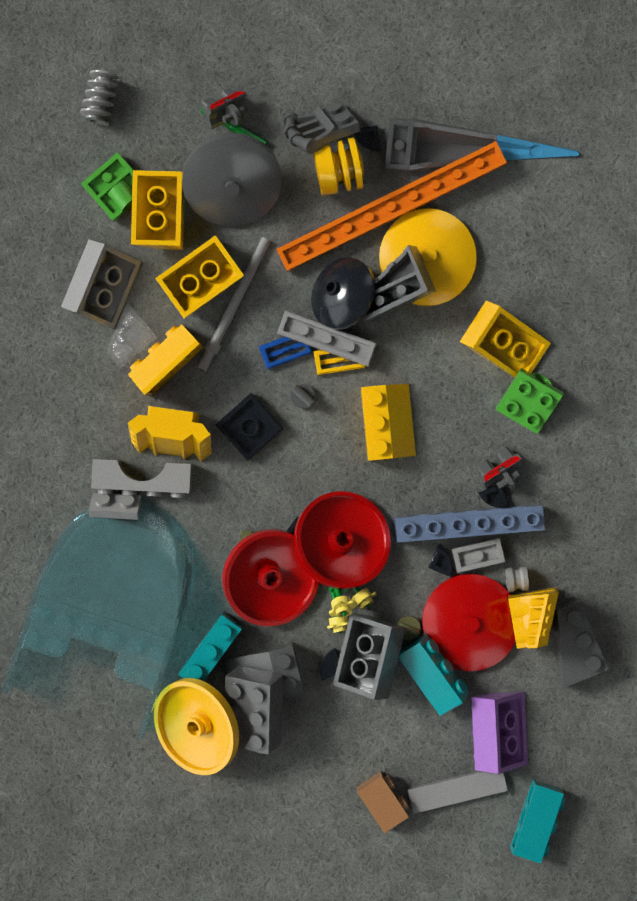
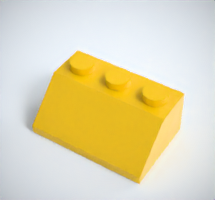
M133 170L131 245L154 249L183 250L185 204L182 186L183 172Z
M215 235L155 279L185 319L243 278L244 275Z
M182 324L179 327L173 326L165 334L167 338L161 344L156 342L148 350L149 355L144 360L140 358L131 365L130 369L132 371L128 375L144 395L151 397L204 348Z
M409 384L361 387L368 461L416 456Z

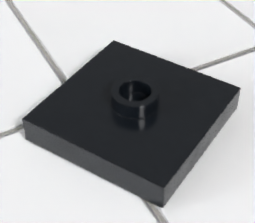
M252 393L215 424L247 461L284 429Z

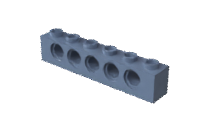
M542 505L394 517L396 541L398 543L545 530Z

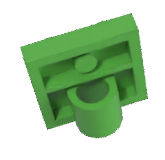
M117 152L81 183L113 222L132 207L133 169Z
M521 368L495 410L538 434L564 392L553 387L551 381L539 373L531 374Z

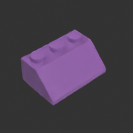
M525 692L487 693L471 697L475 770L500 774L528 765Z

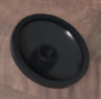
M351 257L340 258L327 265L317 277L312 289L311 305L317 320L323 325L337 330L346 329L358 323L366 315L374 299L375 280L372 271L365 263Z

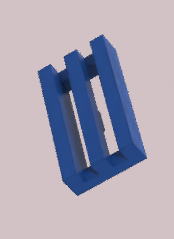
M283 337L261 345L259 349L266 368L270 369L311 354V347L299 342L266 354V349L292 340ZM302 346L306 348L304 351L271 363L268 360Z

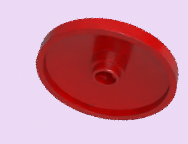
M336 491L316 498L303 510L295 526L294 546L300 564L314 580L334 589H352L368 583L381 572L389 557L391 537L383 514L371 501L356 493Z
M279 529L258 531L241 540L229 554L222 575L223 591L230 606L241 618L259 626H278L300 616L313 601L319 582L314 580L304 570L298 560L294 546V534Z
M468 573L453 576L439 584L429 595L422 613L423 635L427 634L430 639L436 642L442 656L455 669L479 671L492 667L507 656L516 642L508 600L510 593L501 584L484 575Z

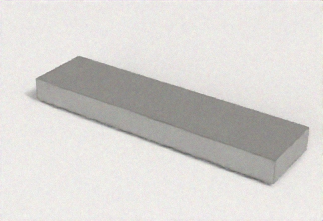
M288 311L284 312L277 331L278 335L369 367L377 343L341 330L331 329L321 323Z
M476 771L407 788L413 814L508 791L504 773L495 774L483 771Z

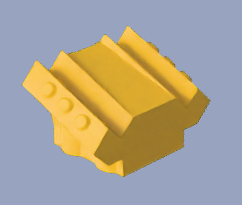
M149 406L147 416L137 415L128 422L131 443L139 453L149 447L155 456L161 453L182 456L184 460L194 453L200 462L212 454L211 434L202 423H199V413Z
M557 587L508 596L517 649L526 647L539 648L548 645L559 594Z

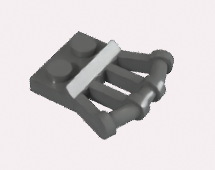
M342 102L330 104L324 109L317 106L313 113L296 115L293 112H289L284 116V135L289 139L292 146L301 147L303 151L309 154L315 153L332 141L360 132L359 122Z

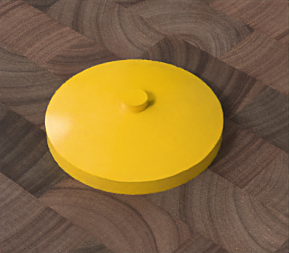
M418 209L401 216L387 230L379 253L381 273L404 252L403 250L408 245L417 246L436 292L411 304L418 306L444 304L457 297L469 284L476 267V247L467 227L455 216L438 209Z
M195 678L179 679L161 691L154 707V724L160 743L171 759L183 769L198 775L214 774L226 767L233 760L238 750L239 729L234 712L223 695L210 684Z

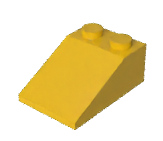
M485 301L460 340L466 347L514 378L521 368L532 373L551 344L502 307Z

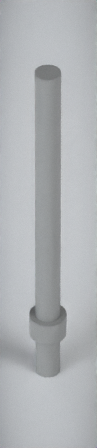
M264 237L261 238L243 274L244 277L241 279L211 341L208 340L204 348L206 351L198 368L207 371L214 355L218 354L221 348L220 343L271 242Z

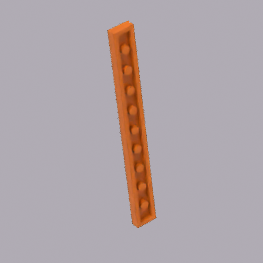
M497 141L276 250L286 271L289 272L505 166L507 162Z

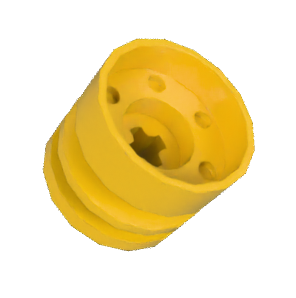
M354 137L347 138V150H344L343 142L340 139L337 141V152H332L330 145L327 144L313 153L322 196L338 194V182L343 181L347 192L351 191V179H354L357 190L363 189V161Z

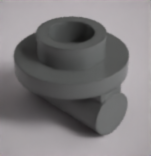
M306 384L296 385L290 391L292 403L298 408H309L315 401L313 389Z

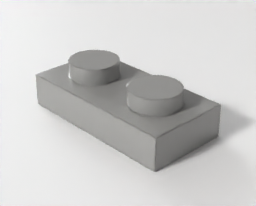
M93 493L89 507V517L138 520L142 504L141 495Z
M500 538L451 548L457 573L505 562Z

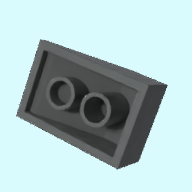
M293 642L222 660L226 675L238 666L282 674L283 699L304 694L305 689Z

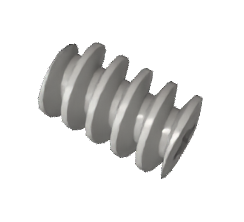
M91 70L89 76L92 79L87 81V86L90 89H86L84 93L88 98L82 101L83 106L86 108H82L80 114L89 122L109 126V123L103 118L112 115L106 110V107H114V104L108 101V98H116V94L110 90L111 88L119 87L118 84L113 82V79L121 78L105 70Z

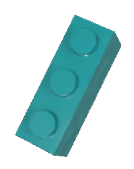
M223 612L178 675L182 678H195L204 681L241 631L243 625Z
M427 634L404 647L399 653V660L440 716L464 702L469 694L466 684L457 677L451 663L442 656L436 642L430 639Z
M532 780L510 846L513 855L540 864L543 857H547L550 849V843H548L550 835L554 834L557 829L558 820H556L558 811H562L565 804L564 793L560 788Z

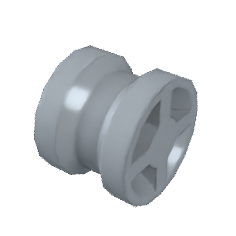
M520 567L518 570L506 568L508 592H514L516 589L528 591L529 579L527 568Z

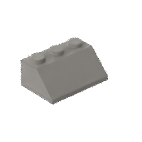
M88 239L61 307L114 329L141 262L108 245Z

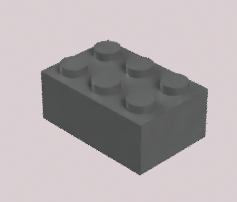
M350 614L333 685L373 700L388 699L406 627L366 614Z
M238 666L225 676V699L234 712L239 729L238 748L269 755L282 742L283 675Z

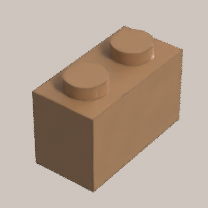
M380 771L359 785L357 793L385 834L409 818L407 809L410 807L402 795L398 797L393 789L396 786L390 776L384 777Z

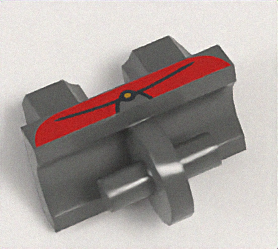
M228 88L222 92L220 100L215 101L212 98L204 100L202 108L207 116V126L214 129L227 122L234 126L239 125L242 122L241 115L247 112L245 105L247 93L243 89L235 92Z
M508 447L501 449L497 453V457L501 461V464L494 468L489 459L477 465L482 483L486 489L496 483L499 489L508 485L511 490L516 488L513 481L520 477L517 469L523 466L520 455L518 453L514 454Z

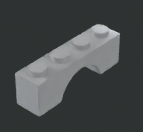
M93 459L91 488L98 489L99 494H113V490H122V495H137V491H147L146 496L161 497V492H170L171 497L185 498V494L191 493L193 464L166 463L158 476L148 481H142L131 477L123 468L121 460Z

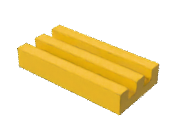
M322 350L314 351L317 376L365 368L364 365L353 364L321 369V365L350 360L342 357L320 360V355L330 353Z

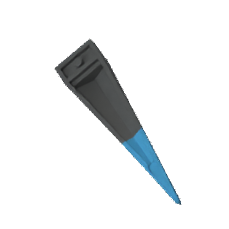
M389 117L385 168L415 170L446 166L497 141L505 160L578 156L580 153L576 150L415 118Z

